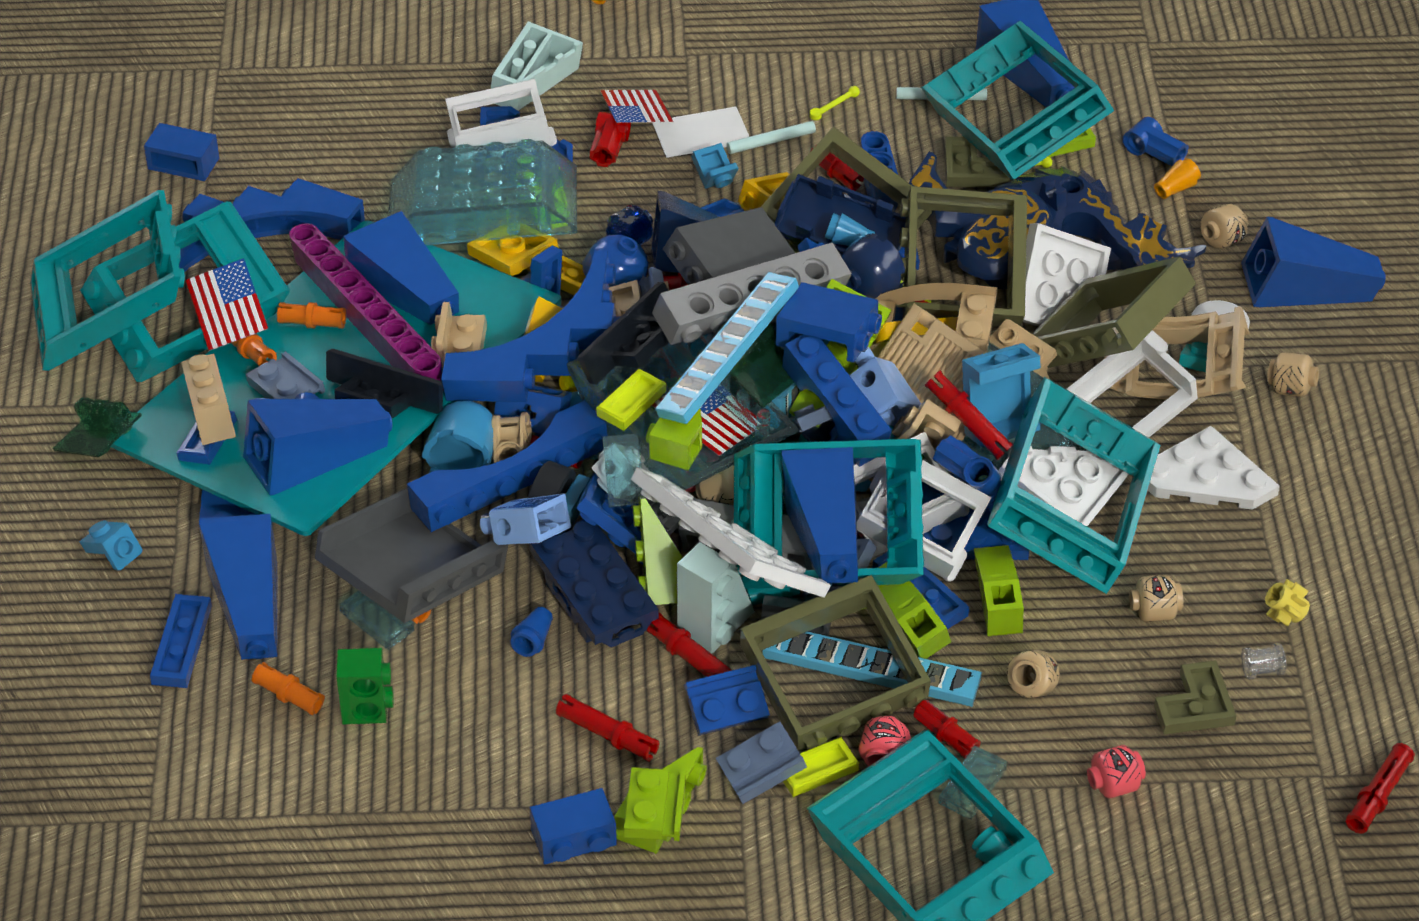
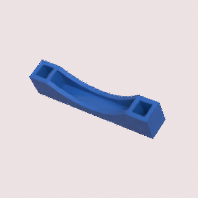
M584 400L556 413L545 432L530 446L512 457L477 468L460 470L437 469L407 483L410 507L430 532H433L533 484L539 470L548 461L570 467L609 447L607 423L599 418L597 412Z

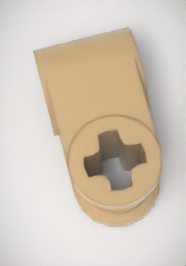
M522 412L520 416L501 418L500 415L492 416L494 463L512 457L530 446L532 426L528 412Z

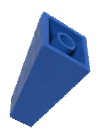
M1001 0L979 6L976 50L1018 21H1021L1069 60L1039 0ZM1036 54L1003 75L1045 107H1048L1075 88Z
M402 211L344 236L345 258L389 303L429 325L435 323L436 315H441L443 302H450L452 316L459 312V292Z
M1266 217L1241 262L1253 306L1259 308L1372 302L1377 292L1383 288L1386 279L1378 256L1273 217Z
M251 399L247 403L243 458L268 494L275 495L387 447L389 432L393 426L392 418L377 399Z
M853 447L782 450L786 512L818 577L827 583L858 582Z
M271 514L199 518L207 572L241 660L277 657L278 561Z

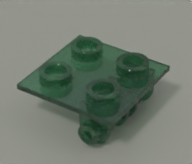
M774 323L768 324L729 372L762 409L794 384V381L782 367L784 350L776 345V324Z
M86 397L80 398L76 401L74 410L81 419V422L52 449L57 452L99 458L110 450L111 445L121 435L131 430L132 425L142 414L129 411V408L123 402H110L109 400L102 399L93 400Z

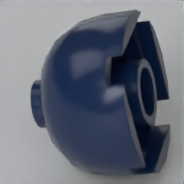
M874 233L864 235L855 240L844 251L842 259L852 273L846 286L868 298L876 299L880 294L903 287L904 282H900L901 274L905 273V266L900 253L887 239L882 242L878 238H874L878 236Z

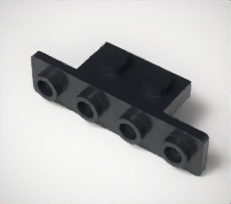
M657 282L578 356V361L590 384L599 383L616 366L632 367L634 369L645 366L660 348L669 344L668 339L652 314L660 293L668 291L664 282Z
M333 348L326 352V378L328 381L341 384V386L335 389V399H377L384 410L389 412L391 418L396 417L410 406L435 414L443 411V383L441 381Z

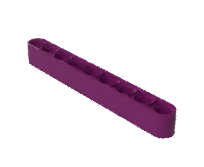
M306 223L293 227L289 232V237L296 263L338 308L343 307L346 309V317L390 365L441 381L443 367L439 355L313 224Z

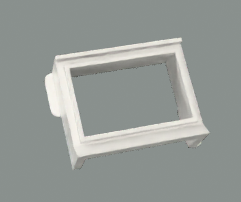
M535 79L445 99L452 126L447 131L448 140L451 147H457L461 164L537 146H554L557 144L554 129L547 125ZM530 95L532 97L536 114L465 130L460 129L456 112Z
M1153 330L1134 350L1108 355L1067 388L1068 391L1091 403L1142 361L1146 360L1178 389L1176 393L1132 427L1147 437L1153 435L1198 399L1196 379L1166 353L1168 344Z
M926 432L910 438L921 440V454L924 455L926 461L947 473L945 468L932 459L935 455V450ZM886 457L875 458L860 467L854 464L855 485L874 477L882 463L886 462ZM946 494L923 504V534L931 531L935 526L946 524L960 516L968 515L969 507ZM856 502V517L858 521L862 511ZM858 531L861 539H870L877 547L873 557L887 551V546Z
M922 460V482L974 510L952 552L923 537V567L943 577L945 581L951 582L956 578L967 557L964 547L991 497ZM886 462L882 463L869 488L873 494L857 521V531L887 546V517L874 510L887 487Z

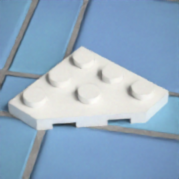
M1030 223L1026 240L1025 318L1023 322L1040 326L1087 278L1106 274L1111 248L1039 223Z
M1209 426L1158 454L1148 491L1157 498L1169 499L1171 494L1190 497V502L1218 505V501L1239 503L1238 508L1253 510L1276 497L1280 486L1216 429Z
M1030 446L1018 487L1088 526L1129 474L1094 453L1076 450V447L1050 446L1048 450L1032 449V446ZM1008 459L998 470L1001 477H1003Z

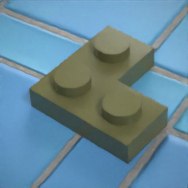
M945 137L946 186L994 188L1009 182V177L987 157H977V148L965 137Z
M1216 660L1181 665L1180 677L1186 693L1155 698L1154 708L1163 734L1233 726L1236 722L1237 716Z

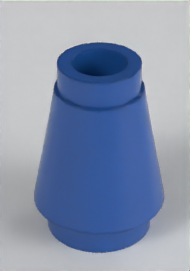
M544 607L535 608L533 612L512 629L510 643L516 653L530 657L542 651L551 622L553 621V615L548 609Z

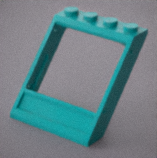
M1018 21L921 87L936 112L1011 180L1022 175L1114 111L1099 86L1021 21ZM1034 54L1075 87L995 143L955 109Z
M157 190L34 258L30 286L42 370L49 371L176 301L178 288L184 287L185 273L183 268H179L180 247L175 246L176 226L171 225L172 205L167 204L164 190ZM147 227L149 229L158 280L77 324L69 269Z
M224 202L176 226L175 246H179L182 249L200 240L217 268L244 258L265 319L276 314L279 303L285 300L290 290L231 202ZM149 239L93 268L80 291L94 314L126 298L117 280L154 263L151 240ZM142 321L110 337V340L136 382H143L208 349L201 328L161 348L157 347Z
M1044 377L1026 405L987 525L1107 594L1126 565L1161 445ZM1038 422L1133 476L1114 541L1109 540L1018 487Z
M889 439L754 444L734 454V523L778 550L777 555L782 556V450L853 447V458L886 457L887 568L858 569V580L872 575L877 585H895L923 576L924 526L922 523L921 440ZM806 570L804 573L805 575L819 578L815 570ZM739 572L745 589L776 588L767 583L762 577L758 581H754ZM829 583V584H830L831 586H845V585H848V584H850V583Z
M926 729L807 807L823 841L898 921H986L1054 874L1039 841ZM949 779L999 830L1004 832L1013 845L915 911L853 843Z

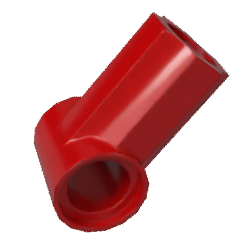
M600 111L596 120L595 138L590 149V159L601 167H609L610 164L616 163L622 143H627L629 139L631 122L616 123L612 113Z

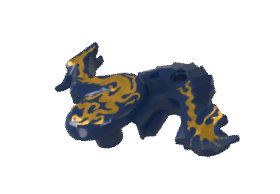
M929 151L910 179V185L948 189L936 172L937 157L933 152ZM1063 166L1059 169L1035 168L1033 173L1020 175L1015 180L994 187V190L986 191L1027 195V235L1030 223H1039L1075 236H1085L1092 239L1095 243L1110 247L1111 251L1107 270H1124L1181 256L1187 268H1192L1195 266L1194 259L1206 251V245L1176 248L1166 242L1163 238L1166 235L1167 225L1156 222L1144 213H1138L1136 218L1127 223L1120 216L1118 206L1113 204L1112 193L1105 189L1100 179L1095 180L1083 169L1077 173ZM932 210L931 215L926 220L929 221L933 228L935 236L954 237L953 240L944 245V264L957 259L958 267L963 271L984 279L991 287H998V289L1002 290L1007 289L1009 216Z

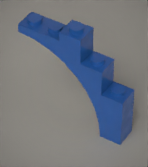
M299 178L289 188L284 190L282 196L248 186L233 201V206L255 238L289 234L293 227L308 223L316 226L324 236L341 240L361 222L365 221L362 199ZM199 194L191 204L185 207L182 216L183 221L186 222L224 202ZM200 240L180 249L179 268H183L184 272L209 255Z
M594 250L589 272L578 292L560 312L542 326L520 338L499 346L471 352L446 353L441 379L446 401L527 402L528 390L533 389L535 385V375L571 376L572 363L578 362L579 349L585 350L621 317L616 316L615 304L612 303V291L609 290V284H615L616 270L615 264L609 263L608 251Z

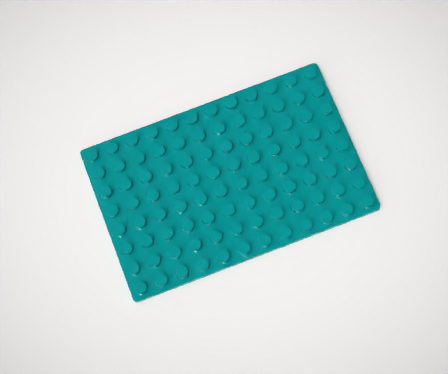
M369 220L363 221L351 232L368 226L374 222ZM342 238L334 246L345 256L344 238ZM424 242L459 292V312L453 316L466 314L486 316L487 329L483 349L499 346L524 336L531 310L538 296L557 306H560L562 303L561 296L557 293ZM304 271L287 285L290 292L283 301L284 303L307 305L309 302H314L318 306L338 308ZM389 303L431 347L432 336H437L435 323L429 325ZM276 312L275 315L265 319L268 329L255 333L262 338L263 343L276 352V361L283 358L282 353L286 351L323 381L325 392L314 394L320 399H335V389L341 386V384L328 381L326 378V352L331 348L391 366L347 317L343 329L316 326L315 329L306 328V325L278 323ZM229 343L210 350L205 354L215 355L229 411H234L237 418L234 424L236 437L226 439L210 465L179 461L176 454L196 422L184 373L107 437V441L110 447L254 514H271L272 522L302 536H309L432 424L438 414L410 406L392 418L393 426L389 432L387 447L278 494L269 495L243 458L248 400L264 398L248 384L246 374L259 366L252 359L242 357L238 353L237 348ZM443 391L444 409L448 404L454 403L455 401H446L445 393Z

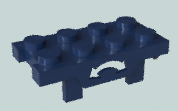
M798 174L796 179L791 182L775 221V226L785 239L800 244L805 238L817 244H829L832 240L824 237L832 215L835 213L841 216L843 213L869 230L875 231V234L878 236L874 238H878L882 242L887 239L894 245L897 251L899 250L901 227L905 228L906 217H901L899 213L894 212V205L836 184L834 181L819 176L817 181ZM834 244L841 257L844 251L849 247L846 245Z
M583 519L576 522L571 531L552 536L540 543H529L531 554L545 572L547 587L553 596L557 598L573 623H578V632L586 643L593 641L597 645L602 642L612 648L643 635L651 622L659 619V609L598 525L593 526ZM640 623L641 627H639L638 629H625L618 634L617 638L612 639L613 633L617 634L621 629L627 626L639 625Z

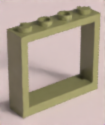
M833 126L761 207L775 224L778 209L791 182L796 179L798 174L808 177L830 152L899 205H901L902 198L907 199L912 185ZM918 209L917 229L931 215L932 210ZM785 239L792 248L799 252V244Z
M911 186L907 199L902 198L900 216L906 217L905 228L901 227L899 246L905 247L904 258H902L905 273L901 274V277L904 278L903 287L913 286L916 281L918 209L1009 216L1007 309H994L992 326L999 327L1006 319H1010L1021 326L1025 318L1027 195ZM915 301L897 305L898 308H903L902 320L913 303L936 318L958 317L960 305Z
M1181 256L1087 278L1033 333L1034 336L1053 347L1057 352V356L1047 367L1051 368L1134 350L1193 288L1196 282ZM1129 305L1116 320L1089 325L1101 311ZM1116 327L1119 333L1116 334L1113 328Z
M872 575L828 592L825 598L818 596L741 628L740 646L750 665H756L758 680H760L761 686L798 752L806 748L812 749L822 745L828 739L839 734L842 736L850 735L874 717L891 716L894 711L906 706L907 708L916 707L929 695L931 680ZM867 608L908 683L801 727L761 651Z

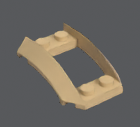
M927 283L895 289L880 294L876 298L879 300V304L891 309L886 323L894 321L897 305L922 300H959L961 303L956 332L986 353L988 352L998 287L961 283ZM875 341L873 342L870 349L875 357H878L888 341L878 344Z
M1241 306L1234 307V312L1218 315L1215 311L1192 316L1164 317L1153 329L1167 344L1208 343L1205 379L1196 380L1198 398L1247 388L1242 381L1244 336L1250 333ZM1114 327V332L1116 334L1119 333L1116 327ZM1139 365L1109 388L1126 395L1153 399H1168L1178 391L1171 383L1138 381Z

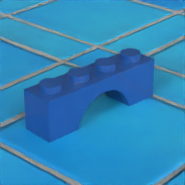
M801 335L785 344L782 367L801 391L805 389L812 391L824 403L837 428L839 441L890 439L891 428L822 339ZM875 458L853 459L860 467Z

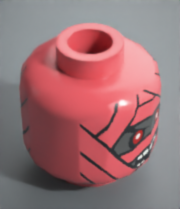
M893 716L874 717L864 727L858 747L859 754L869 767L911 739L910 732L904 723Z
M1126 745L1095 753L1091 760V768L1087 769V777L1092 789H1099L1106 798H1114L1137 791L1140 788L1142 779H1145L1146 776L1145 765L1141 755L1137 751H1132Z

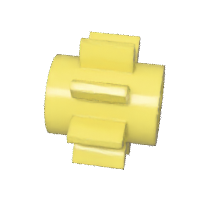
M1286 579L1284 584L1281 582L1274 584L1268 590L1265 597V603L1271 607L1266 614L1276 622H1281L1286 626H1289L1290 622L1297 623L1307 615L1310 607L1309 601L1304 598L1308 590L1297 582L1293 583Z

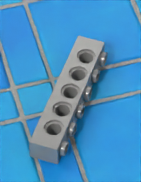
M832 242L660 293L652 314L670 345L683 341L689 343L700 336L712 332L717 334L768 272L794 277L797 279L798 285L804 282L825 288L831 279L846 286L852 273Z

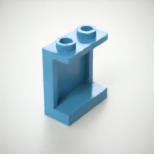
M1024 343L962 360L963 391L969 395L967 399L1008 440L1016 438L1026 405L1031 399L1030 371L1041 368L1040 355ZM1038 422L1036 431L1041 430L1040 422ZM964 425L965 434L974 442H976L979 446L985 447L983 443Z

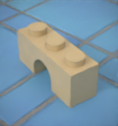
M200 354L191 357L189 360L182 361L202 445L236 437L215 355Z

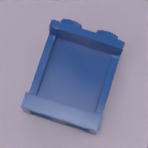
M801 282L799 288L777 315L776 345L784 347L786 343L796 339L799 334L845 344L847 346V361L855 362L860 353L867 350L872 335L878 334L880 330L882 315L878 314L879 300Z

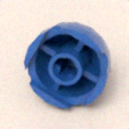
M618 234L607 235L597 240L582 262L583 272L586 276L590 269L594 250L608 251L609 263L615 264L616 270L615 284H609V287L634 280L639 282L643 276L647 277L648 257L644 249L632 238Z

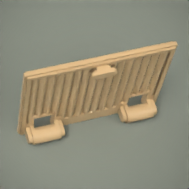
M913 303L878 355V358L895 364L921 404L928 399L945 410L946 406L925 387V384L932 379L940 388H943L934 378V375L941 370L960 392H963L962 360L986 352ZM916 322L928 328L923 338L912 331ZM962 422L956 433L952 435L961 441L966 436Z

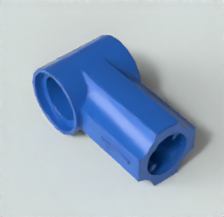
M1151 117L1141 119L1123 136V144L1131 154L1139 156L1146 152L1170 166H1173L1177 160H1184L1188 154L1189 145L1164 133L1158 121Z
M951 435L943 439L936 447L935 455L932 459L964 483L988 496L998 492L1002 477L988 458L978 455ZM990 471L985 481L976 482V478L981 472Z

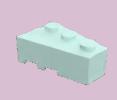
M528 21L493 73L491 88L535 79L540 96L579 69L583 42ZM530 95L495 104L499 106H512L519 111L533 100Z
M699 542L677 563V627L688 630L691 633V638L712 654L721 645H726L731 640L734 632L755 611L736 565L725 561L718 556V552Z

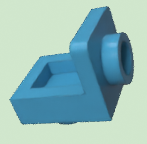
M722 143L693 151L691 155L705 189L713 186L723 188L731 184L739 169L737 163L730 164Z
M100 521L94 524L88 530L89 534L79 541L86 553L105 554L114 570H122L143 551L129 525L122 522Z

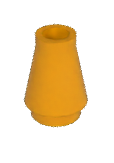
M1189 158L1177 160L1166 174L1154 184V190L1160 198L1166 199L1173 194L1195 186L1197 180L1201 177L1200 170L1196 163Z

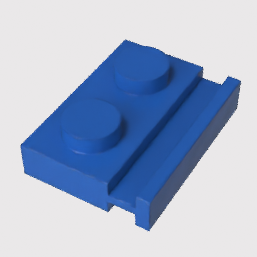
M756 665L689 681L684 684L698 736L766 719L770 716L761 682L757 677Z

